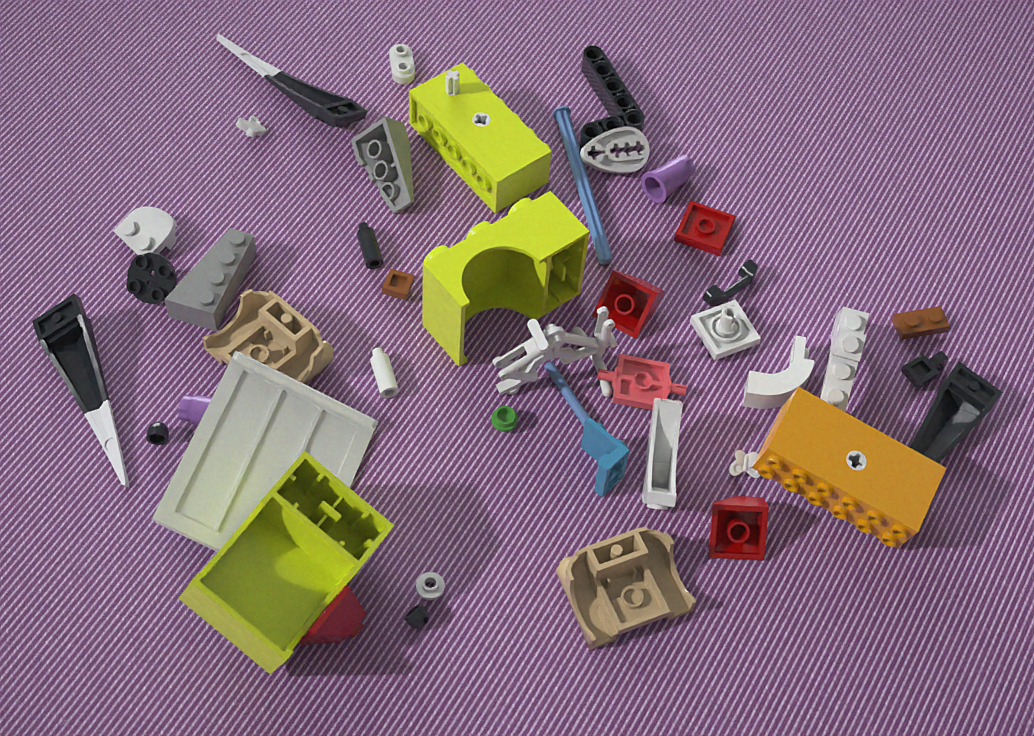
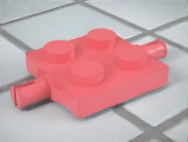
M624 354L618 355L614 372L599 368L597 373V379L612 382L614 389L612 403L653 410L654 397L667 399L669 393L685 396L687 385L671 383L669 375L670 363Z

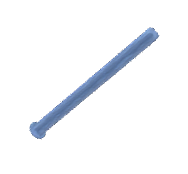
M560 106L553 111V118L557 120L596 254L601 265L612 263L613 256L586 167L580 157L581 151L570 118L571 109L567 106Z

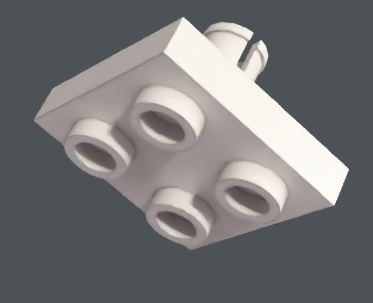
M736 300L692 315L690 323L714 361L759 344L761 339Z

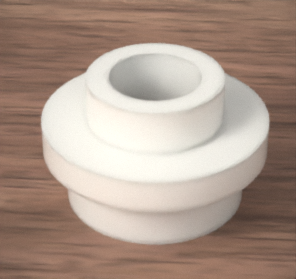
M434 572L422 574L416 582L417 593L426 600L439 598L445 589L443 578ZM428 582L435 583V586L432 588H428L425 584Z

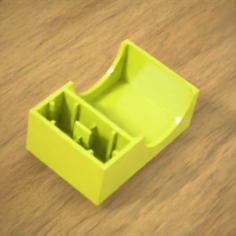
M551 191L533 201L530 198L519 200L512 206L507 216L493 224L483 221L469 231L465 240L450 248L445 245L438 246L425 257L423 261L422 325L460 367L467 362V358L464 355L465 323L475 314L493 308H506L520 312L529 319L537 320L581 293L590 231Z
M304 450L223 547L192 579L178 599L271 674L287 661L302 636L335 596L355 576L394 525Z

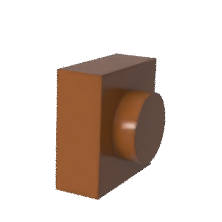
M390 268L382 286V294L407 300L414 283V275Z

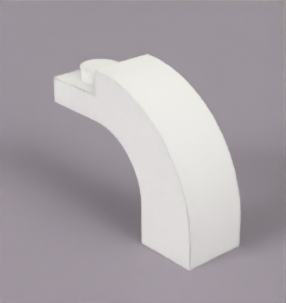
M795 337L791 348L789 367L786 370L775 374L749 371L745 383L742 406L756 409L781 407L798 387L805 388L814 366V360L808 359L809 348H805L806 337Z

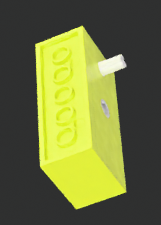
M463 62L409 90V124L494 213L499 212L548 183L552 154L548 144L543 143L536 136L535 132L528 128L521 121L520 117L513 113L506 106L505 102L498 98L491 91L490 87L484 84L477 77L476 73Z

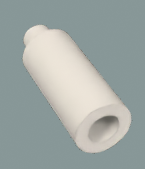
M375 348L372 350L373 357H371L370 362L380 396L382 398H392L399 393V388L389 356L383 353L382 348Z

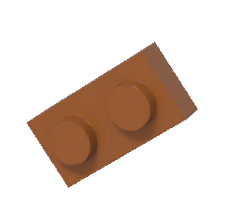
M941 306L896 313L892 317V322L900 340L947 332L950 327Z

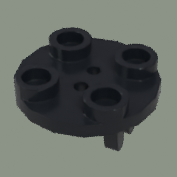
M149 252L137 255L128 268L127 290L143 303L156 304L163 302L176 287L177 276L175 268L168 258L159 253Z

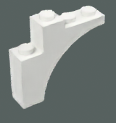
M843 307L836 314L830 337V355L820 399L844 412L846 411L856 369L867 335H864L869 317V313Z
M655 397L645 459L646 470L642 503H647V507L652 509L667 510L668 506L675 507L676 461L683 404L681 401Z

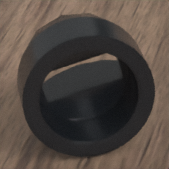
M153 422L147 429L146 440L154 445L166 444L169 439L167 425L163 422Z
M419 603L406 613L404 620L412 628L421 629L424 627V624L428 623L429 613Z

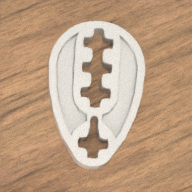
M627 126L609 130L593 138L581 149L580 157L585 164L596 170L606 173L628 174L639 170L645 165L650 149L645 135L638 129ZM636 143L637 147L642 148V151L638 153L637 151H632L628 154L621 152L616 157L615 154L610 152V149L614 147L615 149H621L626 145V148L636 146ZM592 148L593 152H602L603 154H600L594 157L593 159L592 156H588L587 153L591 151Z

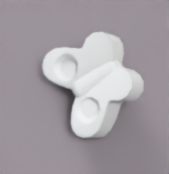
M250 116L248 121L239 118L236 122V126L245 131L248 137L263 136L266 131L265 127L260 124V121L255 116Z
M737 450L734 455L736 460L729 467L731 475L737 476L742 472H747L753 478L760 477L758 471L752 468L758 453L752 451L746 454L742 450Z

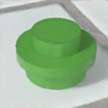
M501 406L493 412L491 422L495 429L501 432H508L517 426L518 415L513 408Z

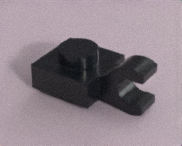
M939 351L929 359L921 354L905 364L901 372L917 389H920L938 378L939 370L945 367L943 362L948 360V357L943 351Z

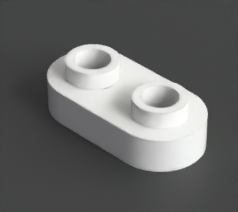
M404 44L394 45L389 50L392 78L399 84L411 83L415 78L412 50Z

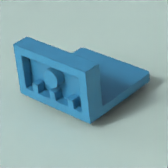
M588 417L584 422L581 448L598 462L594 491L603 497L624 478L630 450L622 440L616 439L608 433L600 422H595Z

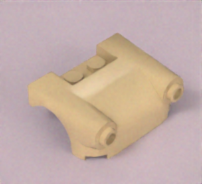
M252 289L243 292L240 295L239 309L229 324L217 333L206 335L202 338L204 349L222 365L224 363L229 365L235 351L305 385L334 360V349L328 341H322L319 330L280 296L270 290L268 293L252 291Z
M647 527L637 528L578 550L574 556L564 558L559 562L556 573L589 650L616 641L618 635L666 618L669 621L693 612L696 600L686 590L679 577L673 555L674 541L667 532L662 533L657 530L647 529Z

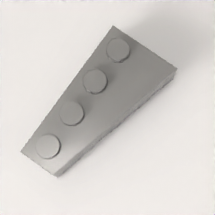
M230 228L165 298L168 316L217 331L257 254L254 235Z

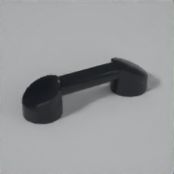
M751 259L746 261L738 271V275L742 277L724 291L717 285L711 286L703 295V301L712 307L725 304L731 297L749 284H752L758 265Z

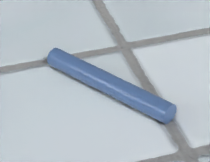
M553 361L546 363L544 368L584 426L585 420L590 416Z

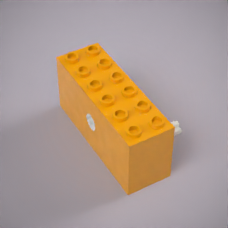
M800 387L795 390L782 406L752 466L762 477L773 479L782 484L785 490L800 494L812 505L827 509L834 517L854 524L859 531L867 534L870 533L879 538L884 545L897 549L918 533L946 470V467Z

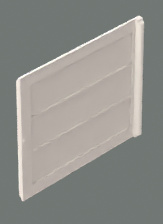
M235 351L152 520L218 552L304 450L350 488L378 421L241 352Z

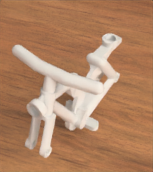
M601 307L597 310L598 318L594 332L595 338L588 337L580 327H575L573 333L564 332L562 327L549 324L542 331L538 321L530 319L527 325L533 337L505 355L494 358L492 361L495 367L504 368L498 373L500 379L504 381L496 384L500 395L504 393L509 395L516 394L519 386L527 382H536L538 379L536 369L542 363L553 358H560L562 364H569L590 356L597 373L599 368L607 370L602 359L607 347L611 346V348L618 346L611 332L612 328L615 327V323L612 319L607 320L609 314L607 307ZM563 343L583 346L577 350H573L571 347L560 348ZM525 351L527 352V355L522 357L521 359L517 361H511L513 358L517 357L521 353ZM599 379L603 396L610 397L612 395L610 381Z

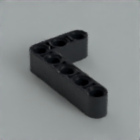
M595 45L585 47L581 70L610 116L583 125L579 144L580 150L593 138L615 128L628 126L643 132L645 121L642 110L604 51ZM591 148V151H589L587 154H596L599 152H593Z

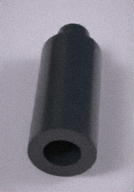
M362 222L358 225L359 230L356 235L364 262L368 269H377L384 263L374 229L369 227L368 223Z

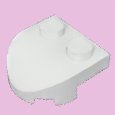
M146 206L133 210L113 230L137 255L149 252L160 253L165 247L171 250L177 240L175 237L176 221L167 212L155 207Z

